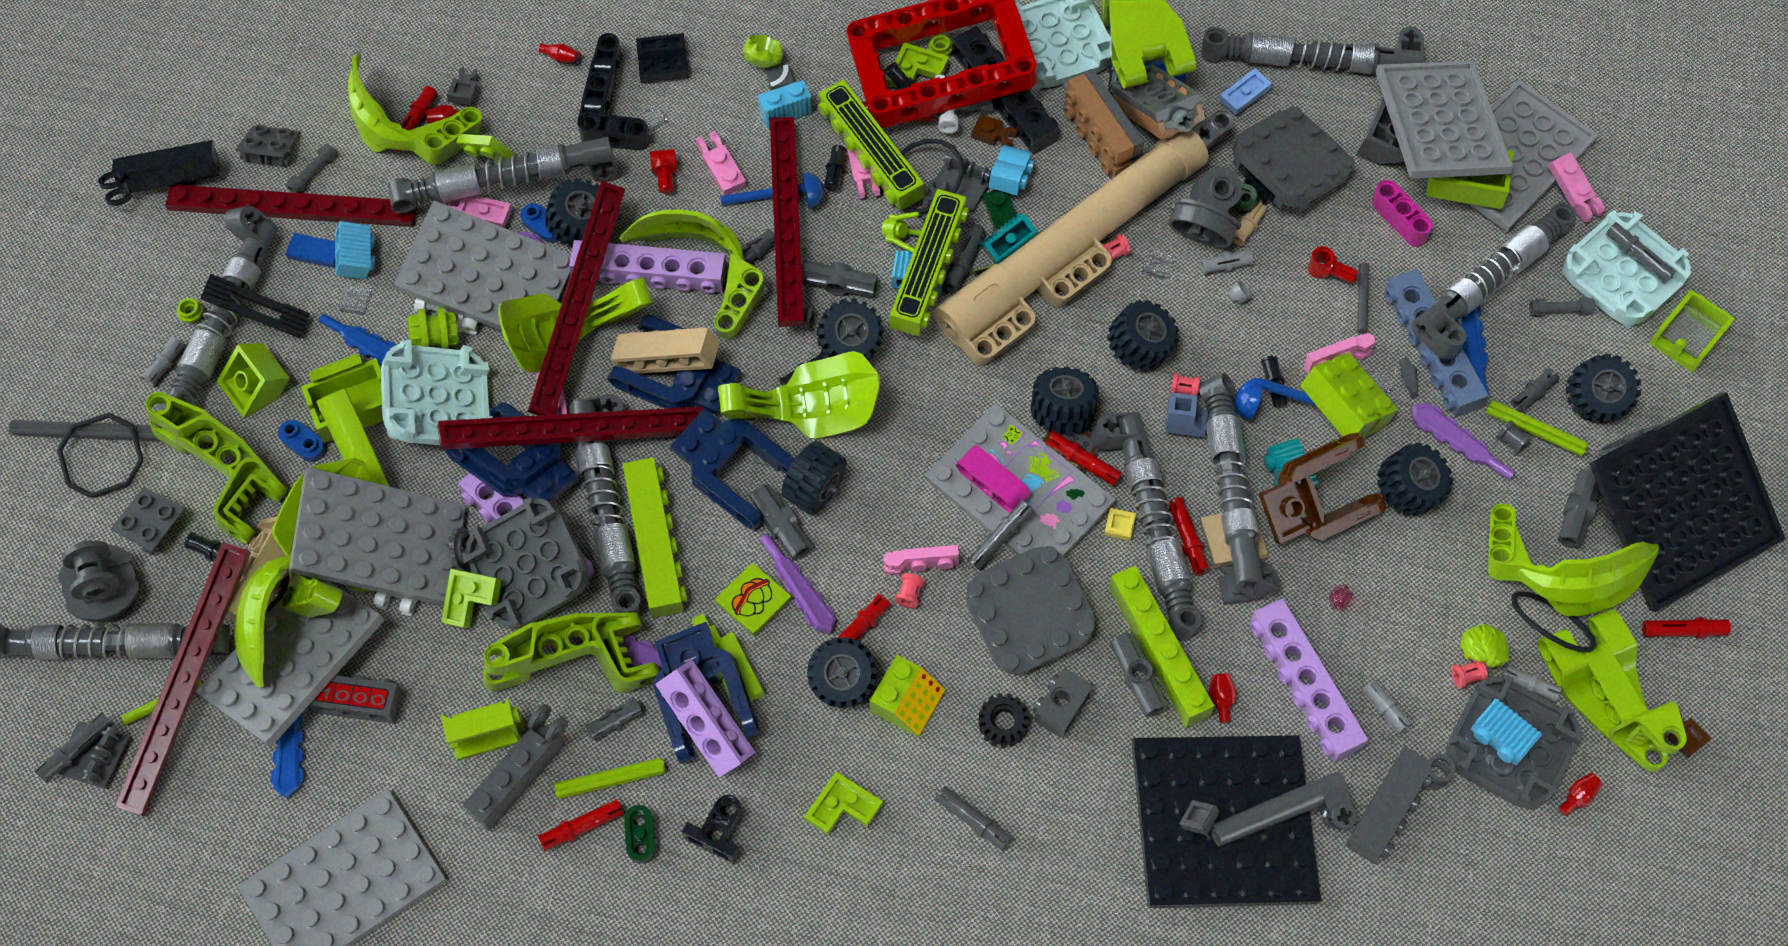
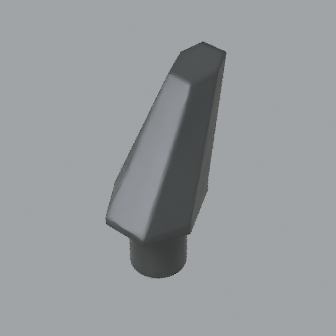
M1404 357L1399 360L1400 372L1411 399H1416L1418 396L1417 368L1414 364L1410 363L1409 358Z

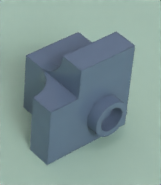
M1171 392L1168 401L1166 433L1205 438L1208 413L1206 410L1198 407L1197 396Z

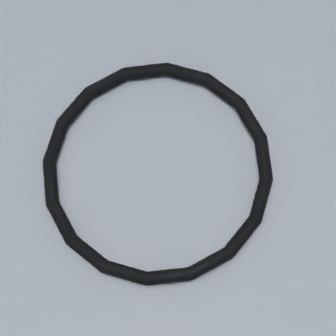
M927 138L911 143L900 151L904 155L914 147L927 143L941 144L951 149L958 159L959 174L956 184L950 192L955 194L959 189L964 175L963 157L954 145L942 139ZM931 206L923 209L905 208L901 211L923 214L929 212Z
M1517 591L1511 596L1512 606L1519 616L1549 640L1577 652L1590 653L1597 647L1594 635L1576 616L1566 617L1583 630L1590 640L1591 645L1589 647H1580L1552 635L1527 616L1517 602L1518 597H1529L1553 608L1546 598L1525 591Z

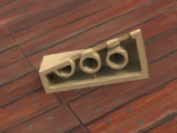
M277 516L260 520L257 528L261 532L250 541L248 548L252 552L226 614V617L233 621L236 618L242 592L253 574L269 560L286 556L272 534ZM288 570L284 571L282 577L272 590L267 607L278 596L281 589L279 585L283 577L285 578L289 575Z

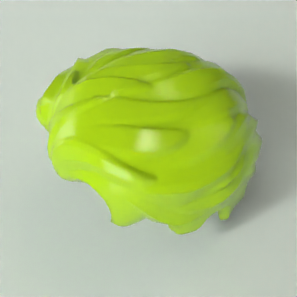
M749 35L743 46V55L747 62L759 68L778 66L781 63L783 47L778 40L771 39L766 35Z
M1480 624L1462 633L1459 649H1463L1466 660L1473 659L1477 662H1484L1489 668L1503 666L1509 660L1508 642L1500 630L1491 625Z

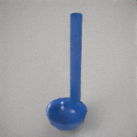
M803 172V183L798 184V194L805 193L808 209L816 207L821 202L824 196V186L816 175ZM772 188L720 196L721 206L773 198Z
M1253 378L1246 381L1236 393L1234 402L1236 412L1247 421L1253 418L1258 409L1262 390L1316 406L1306 392L1262 378Z

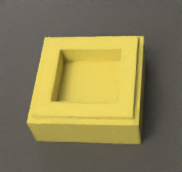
M1110 508L1104 535L1130 541L1136 513Z

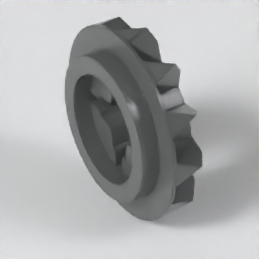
M464 527L452 530L448 538L450 543L447 546L449 549L448 557L451 558L452 566L463 571L470 568L469 564L464 563L462 553H465L466 543L471 536Z

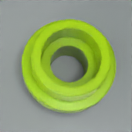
M936 35L929 42L928 50L949 56L952 52V42L945 35Z
M183 299L178 304L177 315L182 322H196L203 315V306L195 299Z

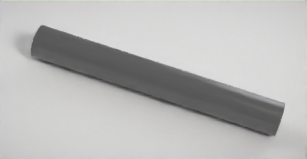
M1360 263L1358 271L1357 332L1360 334L1368 332V263Z

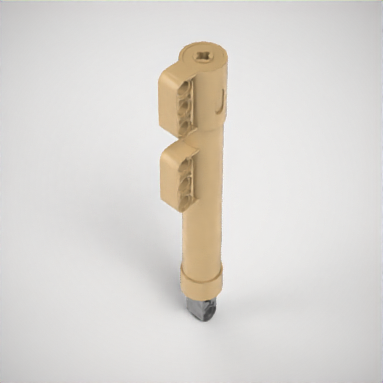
M1223 109L1217 110L1189 132L1180 131L1170 139L1159 140L1156 146L1001 263L992 265L934 309V317L944 335L953 344L960 347L974 364L984 366L1024 337L1033 326L1035 314L1024 301V298L1037 289L1051 306L1062 307L1104 275L1111 264V256L1100 241L1177 182L1187 179L1207 164L1209 159L1208 149L1220 141L1233 125L1231 113ZM1215 122L1220 123L1223 127H1219ZM1092 260L1099 261L1102 267L1095 266ZM1074 275H1080L1083 278V282L1077 281ZM1055 289L1062 290L1065 296L1058 295ZM1016 318H1023L1027 325L1019 324ZM1002 332L1006 334L1008 339H1000L997 336V333ZM984 347L987 349L988 355L981 354L977 348Z

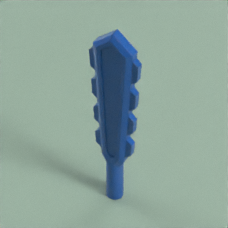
M1479 305L1466 317L1456 319V321L1465 330L1467 335L1462 349L1465 351L1467 358L1490 396L1484 372L1489 358L1488 354L1484 352L1486 340L1481 335L1484 327L1483 322L1479 320L1481 315Z
M322 314L319 318L321 324L341 334L347 346L358 348L359 353L365 357L376 358L380 367L386 353L396 346L395 343L389 340L382 341L381 336L375 333L368 334L366 329L361 326L344 325L326 314Z
M302 713L275 742L277 749L273 752L272 762L275 764V769L271 772L270 783L273 784V789L286 799L301 788L300 784L304 781V770L300 768V763L303 761V750L300 748V744L303 742V732L299 730V726L303 723Z

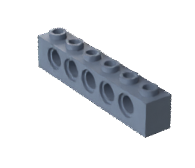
M1415 269L1391 277L1385 289L1386 300L1396 310L1397 319L1407 330L1410 343L1418 350L1422 365L1429 370L1434 387L1440 390L1445 407L1451 410L1454 418L1483 408L1489 395L1462 347L1455 357L1451 359L1440 358L1412 330V321L1436 303L1419 270ZM1453 384H1457V385H1459L1461 388H1457V387H1455Z

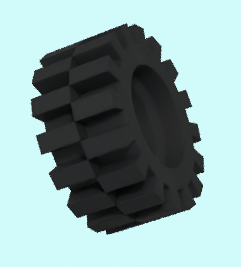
M999 693L997 698H994L992 695L989 697L988 702L985 701L982 704V709L979 712V731L981 734H984L986 742L988 740L991 741L992 746L996 747V744H1001L1000 748H1005L1006 744H1009L1010 747H1013L1016 741L1020 743L1023 740V736H1026L1029 726V711H1026L1027 706L1025 703H1020L1021 699L1016 696L1013 699L1012 694L1007 693V697H1003L1002 693ZM1001 711L1009 712L1014 717L1015 723L1010 729L1001 730L994 725L993 717Z

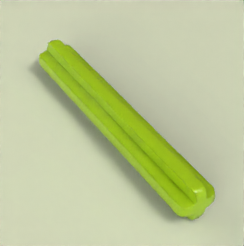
M1491 401L1486 410V413L1506 423L1512 420L1515 422V427L1579 456H1583L1588 448L1586 441L1499 402Z
M655 758L556 782L554 784L555 795L558 799L661 775L666 771L664 760L662 758Z

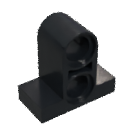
M730 794L719 797L701 828L689 822L685 824L682 830L684 840L735 864L740 855L737 846L729 843L742 819V809L738 798ZM727 806L736 808V811L730 816L721 813ZM712 831H720L722 833L720 839L716 841L709 840L708 835Z

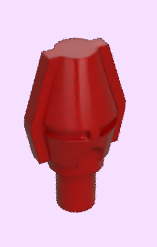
M541 43L539 45V53L547 54L550 58L560 63L577 62L581 56V52L566 44L547 45Z
M440 105L427 110V124L452 117L459 111L457 109L454 110L453 106Z
M1229 673L1212 675L1208 695L1214 706H1216V710H1218L1219 723H1230L1229 709L1232 708V704L1236 703L1237 692Z
M1591 772L1575 781L1568 790L1567 800L1558 810L1564 816H1568L1575 808L1578 809L1580 807L1583 809L1591 804L1603 786L1601 780L1595 773Z

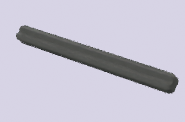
M12 420L9 423V432L17 436L64 437L70 426L78 422ZM92 423L77 428L70 437L133 440L129 427L123 424ZM134 425L139 441H161L153 434L150 425Z

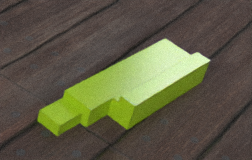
M704 613L691 619L694 626L704 622L709 624ZM709 624L716 648L731 653L737 659L750 701L765 696L766 693L737 636L731 632L721 638L715 625L710 626ZM723 677V678H721V680H722V682H723V684H724V686H725V688H726V690H727V692H728V689H727V686H726V683H725V680H724V677Z

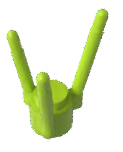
M919 212L899 215L890 214L889 218L885 219L882 224V234L885 237V241L894 243L913 253L915 248L899 239L906 237L907 234L920 236L921 230L909 229L908 225L903 221L904 219L918 217Z

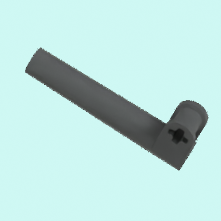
M1335 772L1216 822L1212 825L1210 832L1213 840L1220 847L1315 808H1319L1324 824L1330 828L1350 829L1356 823L1357 813L1344 777L1339 772Z

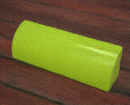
M343 388L317 400L316 403L342 459L356 458L366 463L372 483L390 486L347 390Z

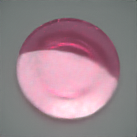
M1343 584L1341 587H1334L1328 597L1331 601V608L1343 610L1347 606L1353 595V592L1349 590V586Z

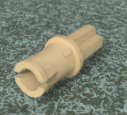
M1259 202L1253 210L1248 211L1245 216L1239 219L1242 226L1240 230H1236L1232 243L1237 246H1243L1250 234L1257 230L1258 222L1266 212V207L1262 202Z

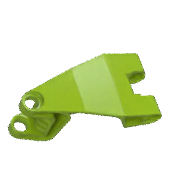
M1101 0L1102 22L1105 27L1111 26L1112 63L1124 89L1149 83L1143 63L1146 61L1162 58L1166 70L1171 76L1196 70V59L1183 21L1165 0Z
M162 392L150 394L146 399L145 406L150 418L153 434L182 454L192 453L229 478L214 505L215 522L222 532L244 544H248L256 532L238 518L242 515L241 507L247 508L249 506L248 500L255 498L256 490L280 502L287 493V488L281 484L242 438L209 415L204 409ZM156 404L166 405L164 410H152ZM206 443L214 444L208 450H203L199 447ZM226 456H233L236 458V461L233 464L226 465L222 462V459Z
M1610 609L1587 619L1589 629L1594 635L1597 647L1590 653L1577 652L1565 648L1546 637L1538 639V648L1556 686L1562 687L1560 694L1600 733L1645 770L1651 772L1659 771L1667 763L1668 754L1677 753L1685 745L1687 736L1678 705L1675 701L1672 700L1651 710L1647 709L1636 669L1637 642L1621 615L1615 609ZM1567 629L1552 633V635L1568 643L1577 645ZM1668 732L1675 734L1679 740L1678 745L1670 746L1664 740V734ZM1647 751L1658 753L1661 762L1659 764L1649 762L1646 757Z
M637 612L574 613L529 623L489 645L484 652L483 684L489 691H501L529 681L532 672L587 654L595 655L611 686L618 693H628L652 683L660 670L656 662L630 667L632 662L626 656L628 651L626 647L622 646L624 643L622 637L642 628L643 625ZM579 637L583 640V644L579 646L572 645L569 639ZM605 639H606V644H607L609 653H608V651H607V649H606V647H605V644H604V642H603V640H605ZM551 645L556 648L557 652L549 655L544 653L542 649L545 646ZM500 655V657L496 658L495 660L491 662L489 661V658L491 656ZM488 674L494 676L503 675L500 680L494 681L488 677Z

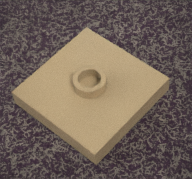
M1223 513L1201 517L1200 519L1214 568H1218L1221 565H1233L1230 546L1226 544L1221 521ZM1258 529L1260 537L1257 542L1259 557L1265 559L1268 553L1260 529Z

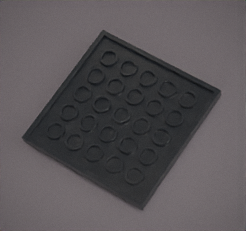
M1727 392L1718 393L1589 463L1623 548L1639 542L1658 544V555L1639 586L1649 611L1656 612L1786 539Z
M1299 735L1133 738L1131 743L1148 908L1314 905L1321 902L1309 811L1220 847L1213 840L1210 831L1207 835L1185 830L1179 824L1192 800L1216 806L1220 811L1214 822L1216 823L1306 785Z

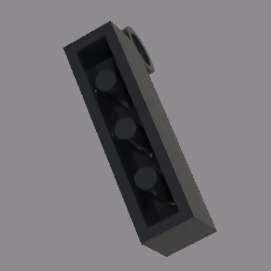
M213 140L115 158L112 163V171L103 174L98 179V182L103 189H113L105 195L107 204L119 206L131 199V193L219 176L220 159ZM114 177L115 179L114 182L104 183L106 180ZM118 194H126L124 197L120 199H111L112 197Z

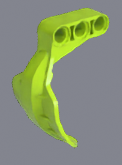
M361 52L352 56V66L348 81L349 108L363 142L371 151L380 152L387 148L413 151L427 163L439 165L462 149L456 143L459 134H481L482 113L475 107L463 108L452 117L409 131L403 129L400 124L391 122L381 106L366 92L360 80L358 70Z
M682 209L652 212L636 220L620 236L622 243L629 241L694 239L706 241L728 251L730 262L726 291L722 306L715 315L714 326L721 338L726 340L734 338L739 333L765 289L762 272L744 261L742 248L734 232L719 220L708 215ZM751 278L759 280V283L755 286H748L746 284ZM743 299L746 301V304L741 308L733 306L736 300ZM724 321L733 322L729 329L720 328Z
M638 278L627 282L609 294L591 302L578 341L596 327L628 318L652 304L653 299L645 278ZM545 293L505 300L498 307L499 321L505 342L520 368L531 374L540 372L561 307V303Z
M852 351L801 364L796 368L786 385L768 392L746 388L740 383H729L718 386L721 414L729 420L745 419L749 422L760 418H771L793 423L808 438L820 439L854 431L867 424L872 417L881 382L880 375L863 354Z
M356 458L324 463L312 467L372 482L366 463ZM304 473L294 483L273 526V537L286 555H291ZM289 572L290 582L282 599V608L308 618L329 614L337 609L342 597L341 589L318 581V578Z
M1504 503L1497 504L1491 509L1488 574L1490 577L1500 581L1522 582L1534 592L1546 598L1553 608L1564 616L1593 614L1617 606L1625 601L1639 588L1658 555V544L1639 542L1599 557L1566 559L1550 568L1544 565L1536 566L1529 559L1516 527L1515 509L1511 505Z
M291 555L269 560L253 574L242 592L236 613L234 638L237 656L243 669L257 688L264 687V621L269 596L284 571L289 570ZM348 585L354 591L359 593L373 591L369 589Z

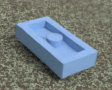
M1254 68L1220 94L1219 101L1235 115H1238L1269 91L1272 83Z

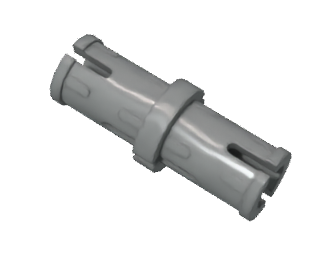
M1251 249L1233 253L1225 251L1218 256L1200 259L1202 274L1221 270L1228 272L1235 267L1253 264Z
M171 336L158 354H154L152 363L141 374L140 378L142 380L146 379L144 382L154 387L164 372L172 368V362L181 350L184 349L185 344H179L181 341Z
M1509 664L1504 671L1505 675L1514 677L1512 682L1552 701V703L1557 701L1558 693L1561 692L1562 687L1538 678V675L1535 673L1530 675Z
M1377 680L1372 681V685L1368 684L1362 692L1377 707V713L1387 719L1397 731V734L1403 733V730L1406 731L1413 723L1398 708V702L1387 695Z

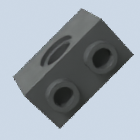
M1065 668L1060 676L1057 674L1053 676L1047 687L1050 689L1049 693L1045 698L1041 696L1033 708V711L1036 712L1034 722L1062 739L1091 696L1093 684ZM1063 698L1067 700L1068 704L1066 706H1059L1054 700Z

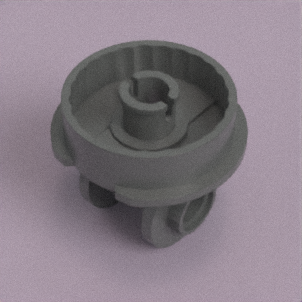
M1223 167L1213 168L1206 172L1193 184L1190 199L1181 198L1175 205H1172V214L1168 221L1169 226L1180 235L1206 246L1215 248L1230 247L1236 230H1240L1242 226L1236 218L1228 214V210L1241 197L1242 186L1238 176L1233 171Z
M88 540L76 543L62 554L64 565L59 571L58 582L62 584V593L66 600L65 607L71 615L90 622H108L121 617L135 604L140 591V581L138 574L130 563L132 558L129 552L105 542Z

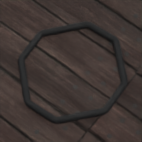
M105 413L73 424L68 429L57 449L66 485L89 498L129 486L144 460L135 426L131 422L112 413ZM110 418L130 428L138 461L125 482L91 493L71 483L63 449L75 429Z

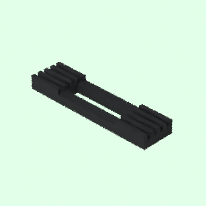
M210 273L200 297L201 300L301 338L310 315L309 312L289 304H282ZM231 294H234L281 313L279 320L232 302L229 298Z

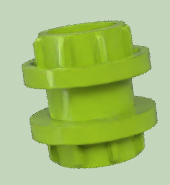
M444 307L437 308V315L426 316L424 309H417L416 315L407 317L408 335L411 345L424 347L440 346V348L448 349V347L458 344L456 316L453 312H445Z

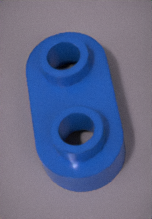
M532 203L526 205L521 210L520 217L527 229L548 243H556L561 240L559 238L555 240L552 237L553 231H548V223H545L546 209Z
M288 420L279 427L278 436L283 445L304 461L315 462L324 456L326 447L322 439L301 422ZM295 429L293 433L287 434L288 431ZM308 444H314L311 448H306Z

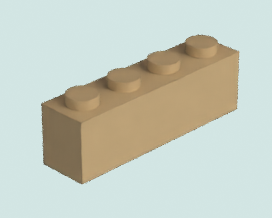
M708 327L619 334L610 360L615 366L626 368L635 373L712 369L720 342Z

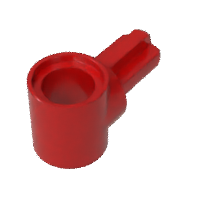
M675 148L650 151L652 173L658 178L659 192L667 195L673 191L672 175L677 171Z
M1319 246L1313 250L1308 265V272L1312 277L1323 279L1329 278L1332 275L1346 282L1353 283L1358 275V270L1338 262V257L1335 256L1330 248Z

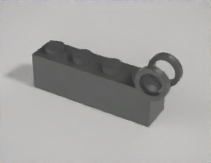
M546 704L540 706L533 713L528 722L529 730L462 804L468 815L489 832L565 746L561 736L567 729L568 721L561 717L550 728L544 723L551 713V708Z
M1404 746L1345 846L1373 864L1380 857L1386 859L1394 844L1389 842L1394 833L1399 836L1408 822L1403 819L1407 810L1413 813L1421 800L1417 796L1420 788L1422 787L1425 790L1427 788L1433 790L1445 788L1456 771L1453 760L1443 754H1436L1428 760ZM1436 760L1445 761V762L1449 765L1450 771H1449V769L1447 768L1446 765H1444L1443 763L1438 762V761H1436ZM1431 767L1440 768L1444 772L1445 777L1436 776ZM1433 780L1434 782L1441 783V784H1433V783H1431V781Z

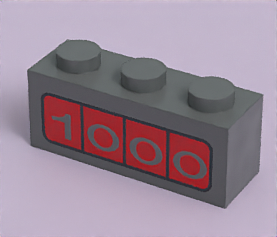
M337 673L308 706L316 714L395 724L402 691L397 683L391 679L380 678L379 681H374L362 675H352L351 678Z

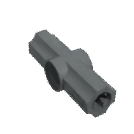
M804 260L801 264L803 284L823 287L829 293L839 296L849 292L874 297L876 293L877 274L852 270L848 264L843 262H833L831 265Z
M1581 468L1573 492L1569 495L1563 511L1565 518L1558 541L1563 546L1569 548H1580L1582 546L1588 524L1591 523L1598 506L1596 499L1599 487L1591 468Z
M762 484L755 488L753 493L750 494V499L763 516V521L770 534L775 539H779L792 560L801 559L806 556L812 549V544L798 526V520L788 505L784 506L770 484Z
M1125 633L1112 640L1110 645L1126 676V685L1132 689L1144 716L1153 717L1167 709L1168 705L1152 674V666L1145 660L1133 633ZM1134 671H1141L1144 673L1145 678L1138 679L1132 673Z

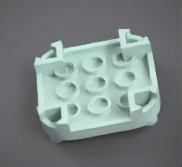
M1039 0L1020 6L1019 2L1015 3L1036 60L1038 82L1033 89L1040 90L1042 88L1058 86L1092 69L1098 73L1111 65V36H1109L1093 5L1094 0Z
M1614 210L1607 214L1606 218L1578 244L1572 246L1564 260L1561 273L1583 295L1593 298L1595 305L1611 318L1622 323L1623 326L1631 328L1635 324H1640L1649 319L1682 288L1691 274V266L1688 260L1689 253L1684 248L1678 252L1641 222L1642 214L1636 211L1633 214L1625 212L1616 213ZM1615 222L1621 225L1628 233L1639 237V241L1676 270V273L1667 283L1661 281L1659 277L1644 267L1631 254H1625L1620 245L1605 235Z
M401 340L400 344L392 347L386 353L381 366L382 417L388 436L392 439H399L409 443L440 445L437 428L438 421L492 418L493 416H489L487 374L490 369L488 362H483L478 355L473 353L472 347L463 345L461 350L414 346L411 345V340Z

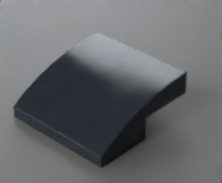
M684 33L636 38L641 83L689 78Z

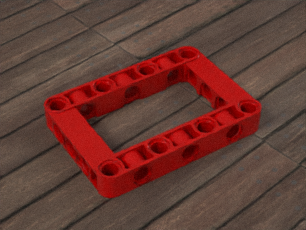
M929 0L855 20L846 28L850 51L868 111L881 128L1033 88L1038 82L1036 60L1014 0ZM993 21L1006 61L959 71V74L941 79L937 77L911 84V87L896 91L887 88L885 74L881 68L878 52L876 53L877 50L981 22Z

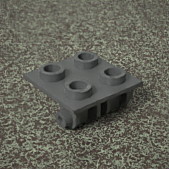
M253 125L235 151L240 152V159H244L245 162L259 164L265 162L266 165L272 163V165L284 167L291 162V156L287 155V152L301 134V131Z
M953 152L951 154L946 153L943 160L946 163L934 180L936 183L935 188H940L942 180L946 179L949 184L948 192L955 186L959 174L958 159ZM968 158L963 159L964 175L961 185L955 194L965 196L966 207L973 211L989 185L991 171L988 167L983 168L977 165L976 162H970Z
M143 487L110 530L143 547L142 550L151 555L153 551H158L157 548L162 543V539L168 538L166 534L173 531L172 528L183 518L181 515L186 509Z
M78 721L70 739L88 724ZM107 727L106 731L101 732L97 740L72 761L73 764L70 767L66 766L57 774L105 789L130 737L118 734L116 729Z

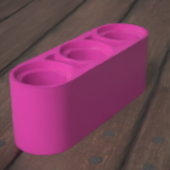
M1391 180L1380 181L1377 184L1372 199V206L1408 244L1414 247L1423 246L1427 242L1432 230V220L1395 182Z
M974 445L956 463L957 469L964 477L1009 513L1019 504L1021 499L1025 501L1031 495L1030 489L1020 479L977 445Z

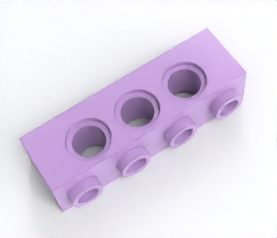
M692 659L655 684L719 778L756 753Z

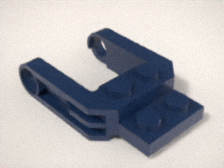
M649 314L644 315L638 325V330L643 332L684 329ZM716 354L712 369L678 371L671 387L620 366L613 367L607 380L615 388L664 409L703 406V409L705 408L708 412L718 416L721 412L718 386L737 383L741 376V369L719 361Z
M506 402L499 403L489 411V416H493L492 418L502 417L501 413L504 417L525 416ZM560 443L521 445L525 450L510 460V463L507 465L481 447L460 449L461 452L458 449H445L446 454L452 461L503 497H517L518 494H524L528 498L553 501L576 484L580 475L559 460L561 454Z
M704 408L670 445V450L691 466L692 485L745 527L754 530L763 520L762 515L715 476L740 450L742 444L775 470H781L785 474L795 458L745 419L721 422Z
M707 622L655 641L662 669L657 673L652 684L675 755L680 764L695 759L693 746L687 730L678 720L676 714L655 684L691 659L709 684L717 682L724 677L735 713L740 716L745 729V738L748 739L760 734L759 724L737 659L731 653L716 648Z

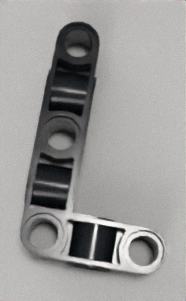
M602 34L597 41L595 53L591 61L577 120L581 140L586 142L609 137L612 148L644 150L650 144L648 125L643 119L607 114L608 109L611 107L616 87L615 78L617 70L620 69L622 52L619 39L615 34Z

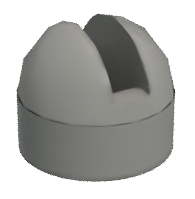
M1242 281L1236 282L1229 289V297L1235 303H1243L1252 296L1249 288Z

